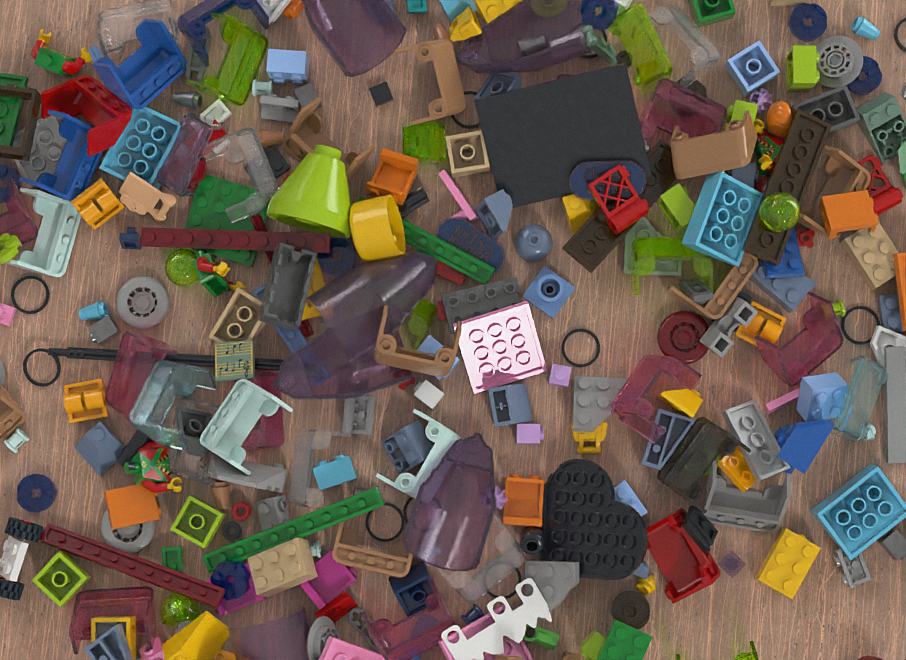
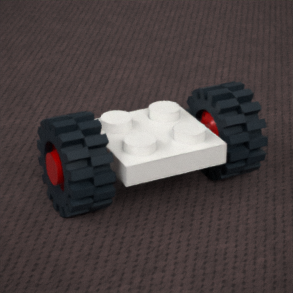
M9 517L4 532L9 534V537L4 542V552L2 558H0V575L3 576L0 577V597L20 600L25 585L18 582L17 579L28 547V543L24 541L39 542L43 526Z

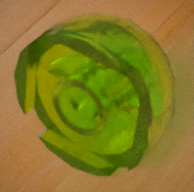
M785 192L769 195L763 200L759 210L762 222L768 226L769 230L775 232L786 231L793 227L799 220L801 213L800 205L796 198Z
M180 249L168 256L165 262V272L173 284L186 288L199 282V277L192 263L193 260L197 259L196 253L191 250Z
M171 593V596L162 603L160 615L163 625L175 626V622L194 621L199 617L200 611L197 601Z

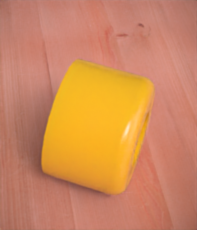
M389 194L352 204L349 212L351 234L355 248L364 261L371 262L405 253L406 244L402 218L392 195Z

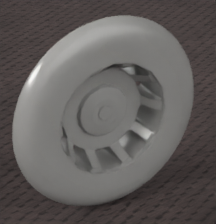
M845 36L829 37L816 47V52H819V63H816V68L820 72V84L831 88H838L848 85L859 75L863 66V53L860 46L851 38Z
M149 276L134 277L124 283L117 294V312L120 318L131 327L137 329L151 328L159 324L168 312V292L164 285L155 278Z
M106 511L101 522V533L107 545L132 554L141 551L150 543L155 531V521L142 523L143 527L141 524L119 528L115 532V530H111L108 512Z
M322 616L317 618L310 627L307 637L309 660H319L329 636L340 639L338 631L329 617Z

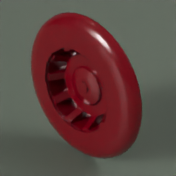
M678 311L672 313L663 320L659 327L657 335L659 348L669 360L675 363L691 364L697 362L708 351V348L699 340L708 330L709 326L702 317L693 312Z

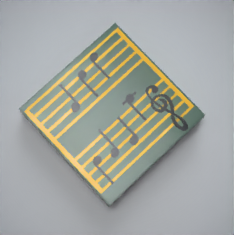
M253 340L215 343L216 382L255 379Z

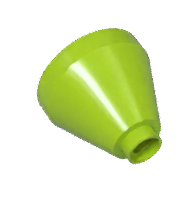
M316 145L314 153H308L271 197L266 215L278 222L309 232L331 234V237L349 238L351 234L349 222L351 202L345 164L340 161L342 152L329 146Z

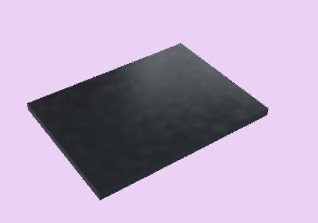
M626 63L474 99L497 192L504 189L505 193L509 194L512 200V208L575 194L571 185L572 175L577 168L586 164L631 163L642 170L644 177L652 176ZM587 167V168L585 169V172L588 173L587 169H590V170L593 169V178H592V179H594V167H593V168ZM585 177V179L588 181L587 185L589 184V182L594 181V180H590V181H589V180L587 179V177ZM602 183L600 186L596 184L597 188H600L602 185L606 186V184Z

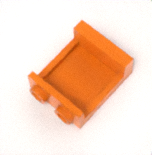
M383 148L380 153V163L371 181L366 183L367 195L376 198L390 194L397 204L403 205L419 170L418 159Z
M868 190L822 196L819 209L828 239L836 238L838 232L869 228V232H874L879 219L877 213H874L873 198L869 197Z
M510 474V477H506L504 497H507L508 500L504 503L503 524L542 527L545 480H541V476L529 475V479L521 478V474Z
M137 484L105 491L104 497L111 530L159 520L162 512L160 504H156L155 497L158 496V493H152L142 487V485Z

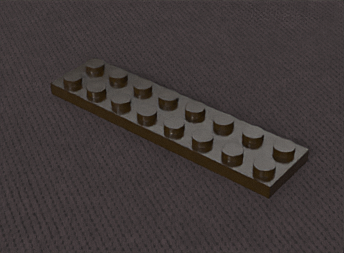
M800 109L795 110L742 251L774 266L779 265L830 132L831 124Z
M662 139L647 153L652 176L645 177L643 189L638 193L639 198H644L648 202L649 209L658 200L659 196L677 179L673 169L671 147ZM607 198L605 206L608 211L614 209L616 200ZM598 207L562 249L592 273L639 220L620 233L615 234L608 226L607 218L601 208Z

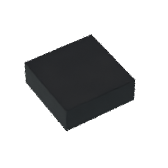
M387 82L369 88L376 107L394 100Z

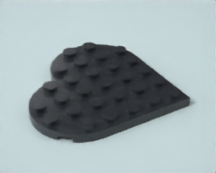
M571 459L560 464L559 468L553 474H550L543 494L541 530L545 536V545L540 552L539 561L579 562V578L619 580L635 572L646 555L648 546L647 529L642 517L632 506L615 500L613 483L607 472L593 461Z

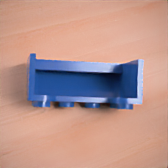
M144 19L137 26L136 37L142 46L117 67L109 57H100L92 64L107 89L133 109H143L186 70V59L161 20Z

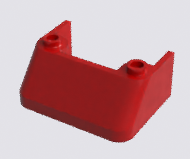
M89 75L79 76L41 93V117L43 119L51 116L47 113L49 109L68 114L73 118L82 115L96 126L87 131V155L89 157L114 146L132 119V108Z

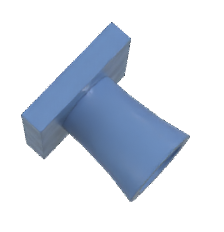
M544 266L522 298L554 319L575 287ZM546 288H552L553 292L547 293Z

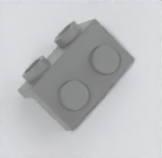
M267 93L266 96L261 95L260 97L262 119L293 123L300 112L301 105L295 97L285 96V98H279L271 93Z
M346 394L343 403L344 418L342 420V432L372 435L375 397Z
M285 495L256 501L262 531L290 520Z
M840 548L835 550L836 555L833 557L837 567L841 566L843 574H840L844 585L848 584L849 588H854L856 585L872 580L862 553L850 560Z

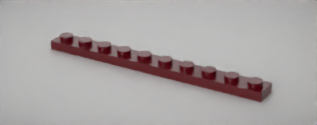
M141 227L140 246L274 251L275 247L281 242L295 246L294 251L297 252L305 249L315 253H330L331 234Z
M50 523L47 524L39 539L41 543L216 609H218L226 592L224 588Z

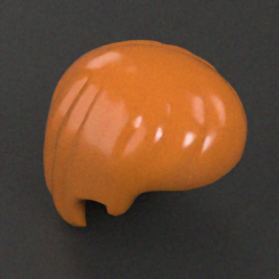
M778 101L773 103L767 110L766 126L772 134L785 137L792 120L791 110L786 102Z

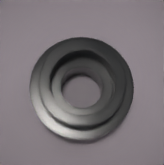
M231 521L224 525L222 534L225 539L235 541L241 536L242 528L237 522ZM231 527L235 528L236 533L234 535H231L229 533V529Z

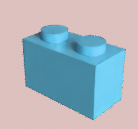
M345 454L334 457L335 461L327 463V460L316 463V467L312 469L320 491L357 479L350 456L346 457Z

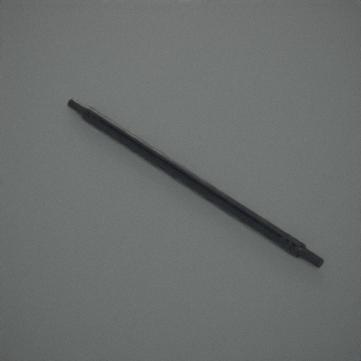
M78 347L48 349L56 356H67L69 359L215 367V356ZM255 358V369L297 372V370L316 371V363Z

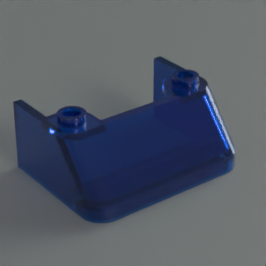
M205 0L179 16L177 21L178 29L205 67L209 66V55L199 42L207 33L205 24L237 5L242 10L251 9L264 29L269 28V17L257 0Z

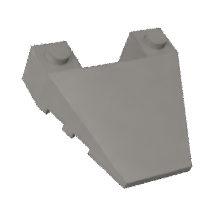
M211 453L206 476L249 487L284 493L289 470L284 469L285 465L274 463L273 466L244 460L241 466L251 472L250 475H247L217 454Z

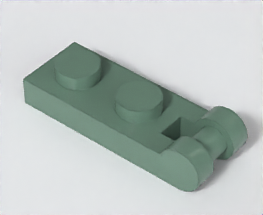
M592 26L583 27L582 34L586 38L587 47L612 66L617 63L615 48L611 44L608 45L602 36L596 35Z

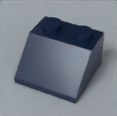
M423 561L411 566L409 573L403 578L392 576L388 578L393 593L408 618L443 601Z

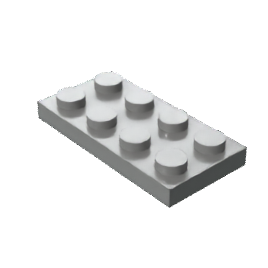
M755 399L722 412L757 483L790 469L789 464L777 457L781 449Z

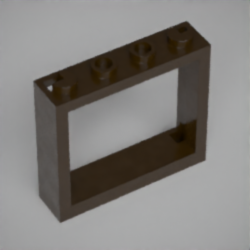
M7 84V86L0 85V97L31 100L21 147L0 145V158L29 161L41 105V94L37 89L30 88L29 86L19 88L13 84Z

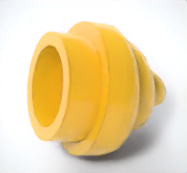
M649 575V578L646 579L640 577L636 585L637 589L644 595L653 593L656 589L655 576Z

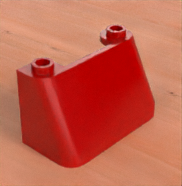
M683 508L646 527L648 534L647 549L667 581L664 593L673 604L713 584L720 577L719 567L711 553H704L681 526L685 523L684 518L687 514Z

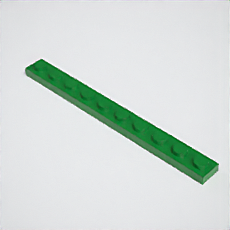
M378 486L207 552L202 555L208 572L212 573L296 537L302 538L382 507L385 503Z

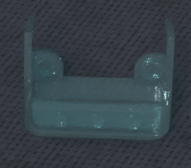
M858 356L849 361L850 364L855 365L834 426L830 434L851 442H857L862 438H866L869 431L867 425L882 384L886 383L889 376L886 373L887 369L864 356Z
M168 360L156 362L129 414L131 424L160 445L187 451L188 446L182 431L164 426V423L177 396H191L197 386L212 390L216 389L211 371Z

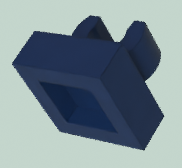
M127 227V233H120L119 241L122 249L141 250V238L135 232V227Z

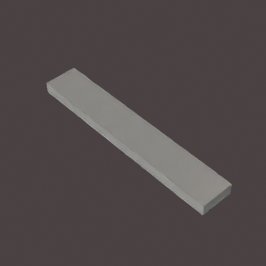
M884 347L886 462L906 463V347Z

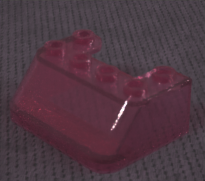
M661 79L654 88L639 118L643 139H650L656 128L672 135L677 125H679L681 132L688 133L690 138L718 133L721 131L727 117V110L723 105L670 79Z

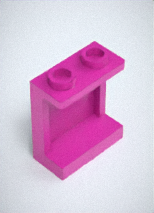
M333 549L315 563L318 577L299 584L319 609H322L357 580L355 576L357 572L353 567L341 565L334 561L332 556Z
M249 563L207 580L208 583L224 588L226 591L218 609L214 608L216 614L219 613L220 616L267 598L256 594Z

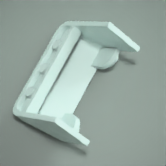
M20 188V192L35 197L33 209L37 214L42 215L43 218L33 252L24 250L18 255L17 260H10L6 264L52 277H61L67 269L81 215L70 201L40 190Z
M240 379L233 386L201 434L200 443L239 470L250 475L251 472L241 466L245 460L246 451L240 446L262 414L272 416L280 406L289 412H292L293 409L273 394L247 379Z
M414 408L413 413L429 422L425 429V434L429 440L435 442L433 448L416 477L410 473H402L395 482L377 473L376 477L420 502H427L432 498L459 451L462 440L457 433Z

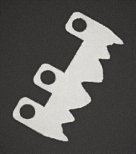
M531 578L525 579L516 585L515 588L523 605L512 611L503 596L495 598L487 605L495 623L470 639H466L458 625H453L442 632L441 637L455 660H484L483 652L502 654L504 653V635L520 643L525 635L526 624L535 628L538 617L546 618L552 622L548 605ZM524 584L532 585L533 593L531 596H524L521 593V587ZM494 603H504L505 611L502 614H496L493 611ZM450 631H457L460 638L457 643L452 644L447 640V634Z

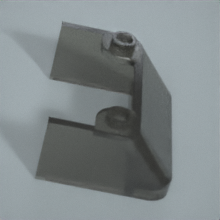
M699 417L687 431L661 470L658 471L657 478L705 514L707 510L697 503L703 492L698 482L720 453L725 456L730 455L738 446L750 453L751 449L707 418Z

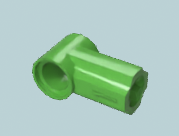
M536 625L534 634L529 637L524 635L523 638L526 641H531L554 651L560 634Z

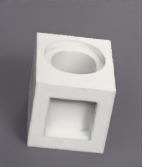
M427 380L424 382L420 381L414 388V391H416L414 396L432 410L444 396L443 392Z

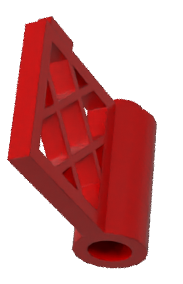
M871 154L857 163L863 166V164L870 161L874 167L873 172L870 173V184L866 189H868L869 197L873 198L874 213L880 215L900 204L903 194L899 188L891 185L880 168L883 166L877 156L873 157ZM873 179H881L885 186L881 188L873 187Z
M617 164L587 185L607 218L608 226L615 234L620 233L649 213L648 202L644 198H639L628 179L630 174L626 167H621L620 164ZM616 171L620 175L619 184L610 182L612 174ZM599 182L606 184L604 195L597 193L594 187ZM610 185L618 187L616 197L607 196ZM622 188L628 189L632 195L627 200L620 199ZM607 198L616 200L614 209L608 211L605 206Z

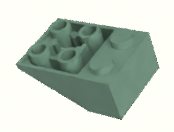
M885 92L856 109L861 119L858 125L882 164L898 156L900 144L906 141V121L896 96Z

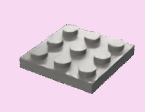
M52 115L37 120L29 161L14 159L23 177L26 179L37 181L39 175L45 172L53 175L67 143V140L59 134L60 123L58 119ZM25 128L16 132L13 147H21Z

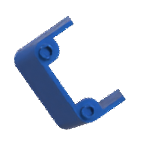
M48 109V114L62 120L59 126V134L67 140V143L53 175L45 172L39 175L37 181L20 177L19 181L71 202L88 189L103 151L89 157L87 155V131L93 129V127L68 114Z
M828 419L794 423L783 428L779 427L774 434L781 449L777 457L790 466V469L784 472L792 474L793 470L797 469L805 474L831 432L834 423Z

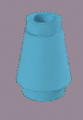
M857 16L850 28L854 34L876 40L880 34V30L865 17Z
M101 301L79 309L81 320H101L109 315L107 304Z

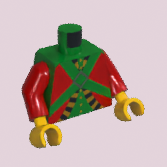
M44 29L40 30L38 40L31 50V56L35 59V65L65 76H73L82 68L85 62L92 60L86 47L81 49V57L76 58L45 45L49 43L51 32L45 35L43 34Z
M756 119L754 122V127L758 134L754 148L759 175H768L773 170L784 138L770 134L764 128L763 121Z
M200 250L196 253L197 259L193 260L192 263L201 284L214 298L226 291H236L237 287H244L246 289V286L240 281H237L235 285H233V282L227 281L225 275L230 268L227 267L225 262L221 261L218 264L214 257L207 253L206 250Z
M167 433L164 440L158 439L146 444L138 450L137 454L132 458V462H125L124 472L126 474H134V481L137 485H142V487L152 493L167 492L170 489L174 492L182 490L181 486H174L177 483H182V480L178 477L172 479L168 449L164 448V445L171 447L176 444V440L172 442L167 441L174 434Z

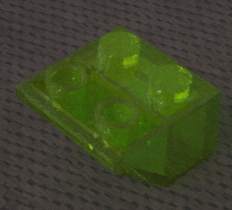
M427 121L402 128L404 155L417 158L419 165H433L446 162L445 124Z

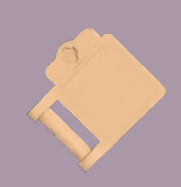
M132 172L128 174L119 190V193L122 194L120 201L130 211L137 212L142 216L149 212L160 223L165 221L168 210L176 203V198L173 195L162 193ZM159 199H161L164 203L161 209H154Z

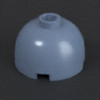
M531 224L519 230L514 245L517 254L523 260L535 263L542 261L548 256L553 242L551 234L546 228L541 225Z

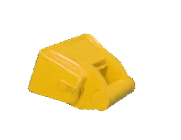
M470 6L451 23L449 33L452 41L466 40L482 33L479 18Z
M573 422L570 423L572 437L575 442H578V454L601 453L600 442H603L606 437L607 422H602L593 432L573 431ZM594 442L595 446H583V443Z

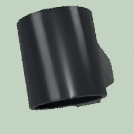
M422 187L407 195L403 203L406 206V210L400 213L401 218H406L409 213L430 201Z

